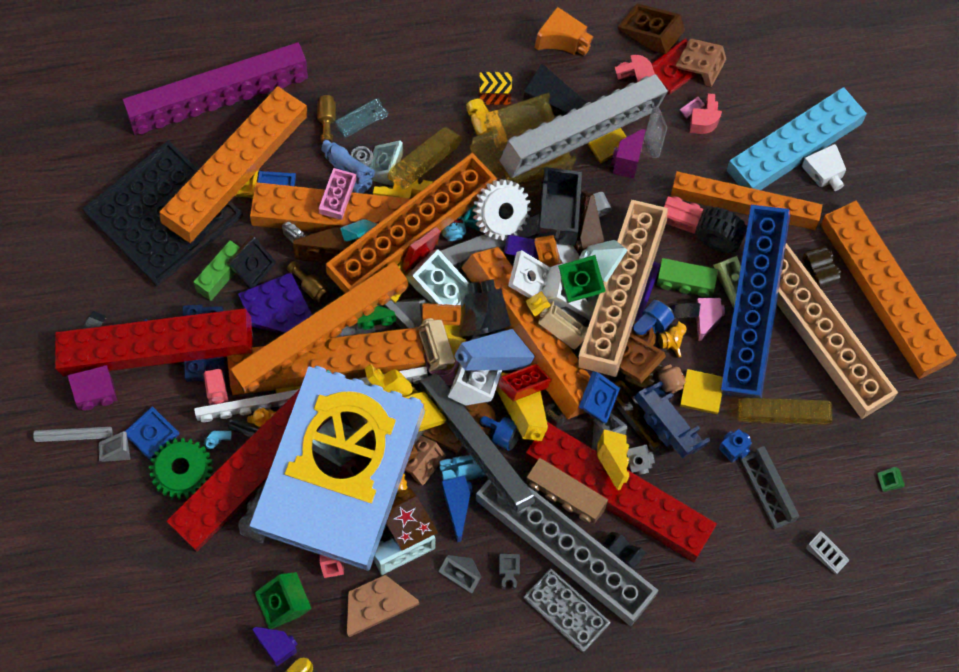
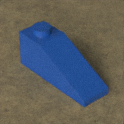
M465 475L442 481V490L457 542L462 540L470 493L473 492L471 482L466 481Z

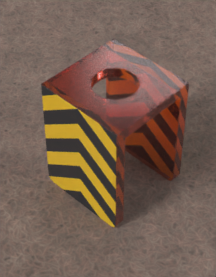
M480 72L479 99H482L484 104L511 105L512 73Z

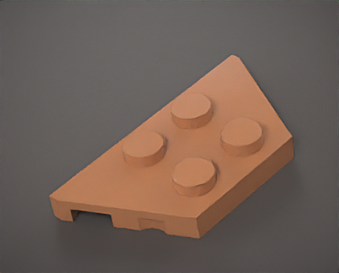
M386 575L349 591L347 635L351 637L419 605V601Z

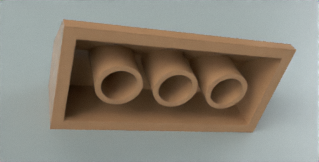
M541 458L538 459L527 476V483L530 488L536 492L540 490L545 493V497L552 502L558 501L568 512H576L580 515L579 518L586 523L592 522L595 524L606 509L608 499Z

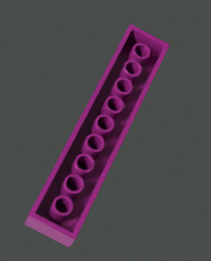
M298 42L124 98L123 102L134 135L145 134L155 128H163L168 124L178 123L189 117H197L207 111H215L220 107L230 106L241 100H249L259 94H267L277 86L282 89L293 83H301L308 79L307 63Z

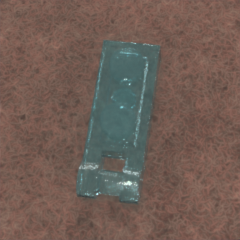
M377 98L336 120L335 123L343 136L347 138L375 121L384 119L389 113L386 108L381 106L382 103Z

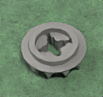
M285 222L282 225L284 235L292 243L293 240L305 237L303 232L294 224Z

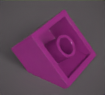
M641 129L620 141L619 148H614L611 166L614 167L613 174L634 179L646 130Z
M107 366L68 375L75 403L79 410H91L94 406H106L114 401H118L113 379Z

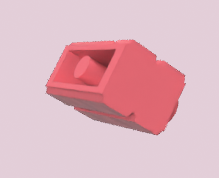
M668 196L664 206L668 208L666 224L695 234L703 208H700L696 203L689 204L683 202L679 197Z

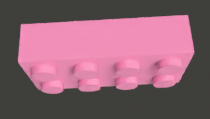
M333 168L319 206V214L342 220L356 182V174Z

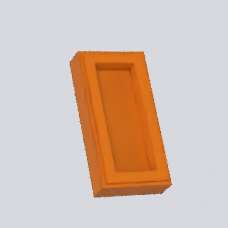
M423 303L422 322L433 318V320L442 319L443 325L460 326L461 305Z

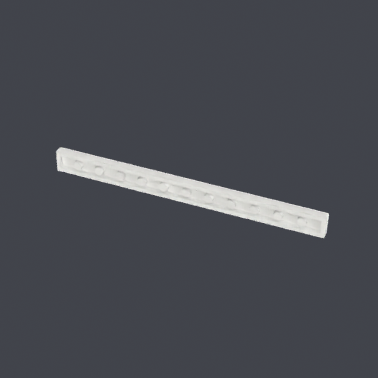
M426 367L399 371L413 384H419L421 380L428 377ZM367 377L359 378V380H362L365 385H372L368 381ZM298 390L194 408L197 421L210 422L213 418L227 419L234 414L248 415L252 413L251 411H255L258 408H265L266 410L273 407L281 408Z

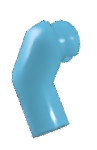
M211 432L204 441L206 448H215L221 440L231 441L232 432Z

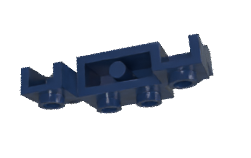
M203 305L183 306V316L223 311L222 306L204 308ZM225 357L184 362L186 382L204 381V372L216 369L223 371L226 382Z
M660 381L649 388L639 391L634 399L645 411L643 418L658 435L659 439L666 447L672 445L683 459L689 454H694L710 442V439L702 440L697 434L700 430L699 426L690 430V426L670 403L674 395L672 393L666 395L661 389L663 383Z

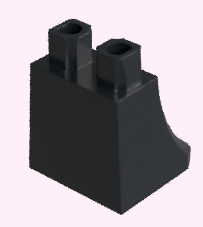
M494 279L482 281L481 284L480 281L467 284L469 294L465 295V316L459 332L460 337L489 333L511 326L502 289H495Z

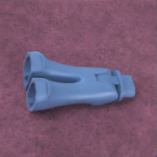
M325 140L321 148L325 153V158L329 159L328 161L336 169L356 174V182L352 192L364 194L372 185L373 181L371 178L374 177L375 171L354 159L344 147Z

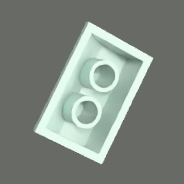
M433 535L401 551L393 538L390 537L391 539L386 542H379L373 560L381 575H384L434 550L436 538Z

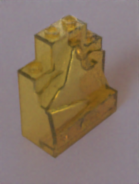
M549 93L486 114L484 125L488 133L473 137L470 150L492 174L505 170L499 160L503 150L506 148L507 140L513 136L523 135L525 131L529 129L534 130L542 123H549L555 119L549 105ZM569 152L514 178H511L507 171H504L506 180L524 184L543 177L545 167L572 170L576 157H571Z

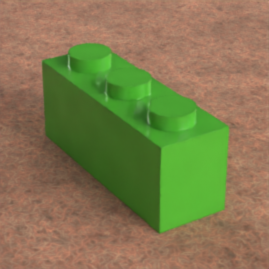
M229 241L195 279L194 286L196 291L209 301H212L235 274L227 262L239 250L240 247Z
M662 258L656 286L665 290H679V292L684 294L694 293L700 297H712L718 269Z

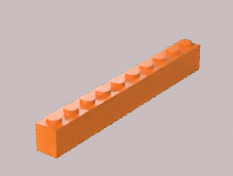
M395 262L391 263L231 368L233 376L245 393L256 390L260 383L273 379L281 369H288L295 360L306 357L313 348L323 346L326 342L325 340L338 336L342 329L347 326H353L363 315H370L375 310V307L380 304L385 305L392 296L403 293L408 286L407 278Z

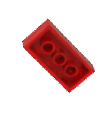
M537 364L502 376L498 387L514 402L547 389L552 379Z

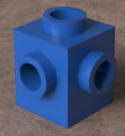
M738 429L735 432L730 431L723 438L724 441L719 447V450L733 463L739 457L743 459L750 453L749 448L752 442L747 433Z

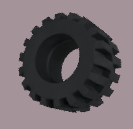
M710 207L705 210L695 229V233L700 241L708 247L723 253H735L746 235L747 225L740 217L726 209Z

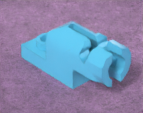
M471 455L439 461L443 481L464 475L466 481L486 476Z

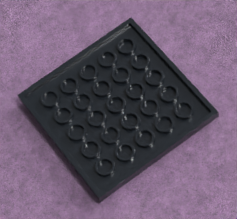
M169 140L83 208V212L157 287L243 217L242 212L229 201L191 243L161 223L160 211L198 171Z

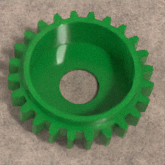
M175 438L173 444L167 441V447L160 446V453L154 452L157 458H151V462L154 465L149 466L150 471H152L150 477L154 479L152 481L153 485H158L156 487L157 491L163 490V496H167L169 493L172 500L175 496L178 497L179 501H181L182 496H185L188 500L189 495L194 494L211 477L209 473L213 472V467H211L213 462L212 459H209V452L205 453L206 448L204 446L200 448L199 442L193 444L192 439H189L187 443L184 438L181 439V442H177ZM178 458L186 459L189 462L188 471L184 474L174 473L172 471L174 460Z

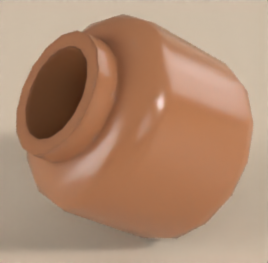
M670 364L661 368L662 372L657 378L659 382L662 381L663 385L661 388L664 392L673 394L684 389L683 385L686 383L680 367H672Z

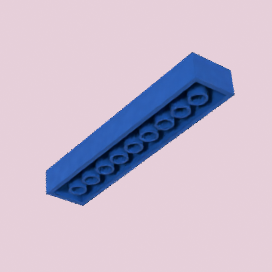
M751 205L721 391L723 395L762 399L790 221L789 209Z

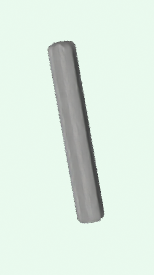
M112 427L35 430L33 438L35 442L105 439L113 436Z

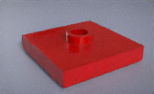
M437 227L410 245L402 264V268L406 272L425 258L430 251H433L441 233Z

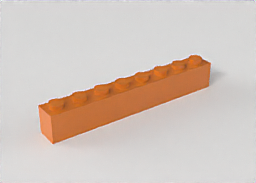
M678 171L675 175L670 196L746 215L750 214L751 205L785 208L790 210L789 225L816 230L823 205Z

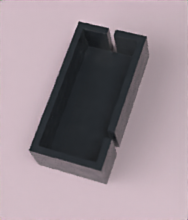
M545 167L541 186L537 238L554 235L555 240H558V244L575 246L579 225L582 172Z

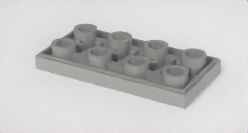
M552 569L524 596V599L583 653L611 623Z

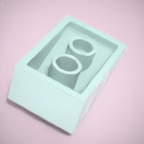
M438 249L430 251L405 276L408 282L432 304L462 306L465 303V295L469 294L467 285L469 282Z

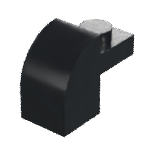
M611 532L601 543V545L632 568L637 566L646 554L641 547L631 545L622 534Z

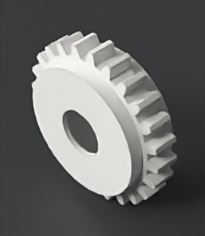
M494 180L493 185L487 183L488 189L482 188V194H477L479 200L474 201L477 208L473 209V211L477 212V215L473 218L479 220L476 226L481 227L480 231L485 233L486 236L496 240H504V238H507V235L511 234L517 236V230L522 231L521 226L523 224L527 225L525 219L530 218L527 214V211L531 210V208L527 207L530 200L525 199L528 194L523 192L524 188L519 187L518 183L510 180ZM503 203H510L513 207V213L508 219H502L498 213L499 207Z

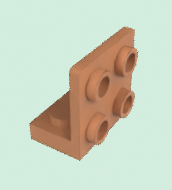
M690 39L676 67L702 74L705 85L712 87L726 61L724 48L721 45Z
M421 436L414 443L418 455L407 462L405 471L409 472L414 480L423 486L439 466V461L443 460L446 455L436 442Z

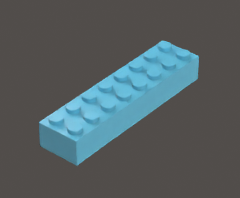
M843 87L731 159L726 171L739 186L762 190L802 164L806 157L825 149L860 126L867 113Z

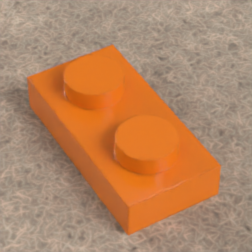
M554 235L535 238L534 243L540 262L549 267L562 264Z

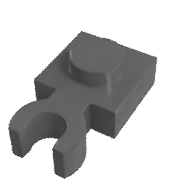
M500 554L499 575L505 576L501 584L502 589H505L506 582H512L513 590H515L517 581L514 576H519L520 554Z

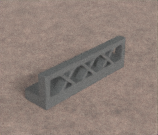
M765 446L757 448L754 454L746 456L740 461L774 530L795 522L799 514ZM756 458L759 464L758 471L751 469L747 462ZM758 476L766 478L768 482L766 488L758 485ZM767 493L775 496L777 500L775 506L767 503L765 499ZM775 511L783 513L786 520L777 523L774 517Z

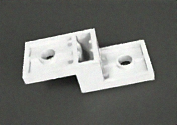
M522 250L516 253L509 287L528 298L542 291L549 303L554 301V305H557L559 308L566 306L591 321L599 294L588 297V301L584 298L569 303L558 265L549 267ZM527 273H529L531 281L528 279Z

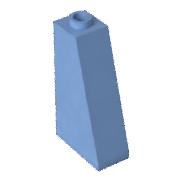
M513 329L463 342L454 355L464 370H521L529 367L535 357Z

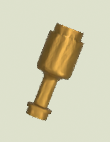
M323 95L319 97L317 102V119L323 124V134L320 136L322 143L325 140H329L332 143L333 135L330 134V124L336 120V102L332 96Z
M291 262L287 270L289 273L295 274L302 281L301 288L314 301L319 303L325 301L330 294L328 287L317 276L313 274L307 276L299 268V263Z

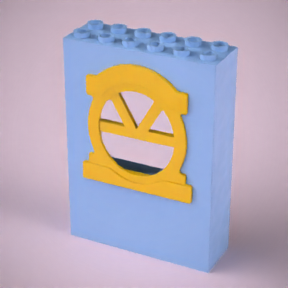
M320 366L308 367L250 523L251 529L257 534L369 571L425 414L424 404L415 397L407 399L402 397V394L399 392L391 391L389 393L383 391V388L378 385L372 384L368 386L362 380L356 378L352 380L346 379L345 375L338 372L328 373L326 369ZM353 412L363 416L368 422L345 441L340 413ZM330 416L333 417L336 438L317 432L321 423ZM369 431H374L376 437L375 450L355 445ZM313 440L320 441L371 458L372 460L356 476L346 479L332 478L324 474L316 465L312 454Z

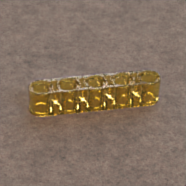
M448 127L442 128L393 166L388 173V179L402 189L407 188L457 149L462 141V136Z
M741 398L737 401L738 420L742 422L826 425L833 422L832 402L765 398Z

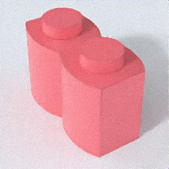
M221 369L205 371L203 375L209 405L228 402L223 371Z

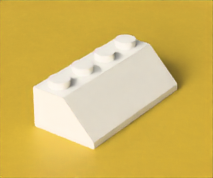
M473 335L471 340L478 339L481 337L478 335ZM460 365L448 397L464 405L489 402L493 399L502 370H464Z

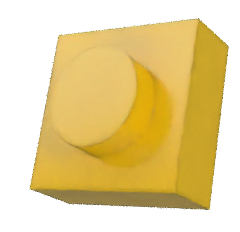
M542 291L526 301L534 316H537L545 308L551 306Z

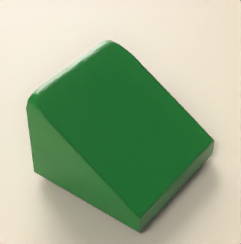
M893 467L877 473L883 492L905 487L899 468Z

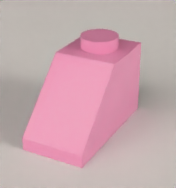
M721 298L697 299L696 303L701 304L699 317H696L698 341H702L719 324L721 317L724 316L725 307L721 305Z

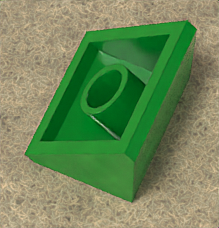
M596 255L558 265L569 303L606 292Z

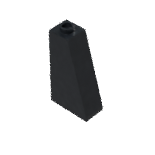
M543 64L539 66L525 89L523 101L556 117L567 115L571 110H578L587 103Z

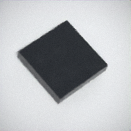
M250 236L227 264L244 284L251 289L262 280L276 264V261L254 236Z

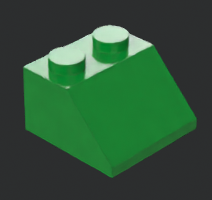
M297 572L279 574L255 592L269 629L295 620L312 609Z

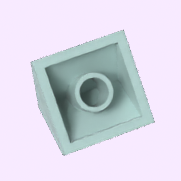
M395 141L375 146L372 163L368 166L375 171L374 177L371 178L372 181L392 186L403 155V142Z

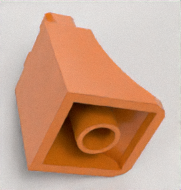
M557 7L538 32L535 48L537 50L557 49L573 55L579 52L585 56L591 47L590 43L593 40V36L586 32V25Z

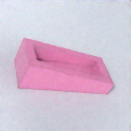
M697 97L682 107L680 111L687 119L691 116L693 108L704 109L705 104Z

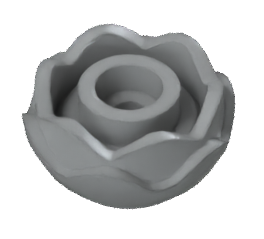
M358 146L351 151V156L367 166L372 163L373 153L369 148Z

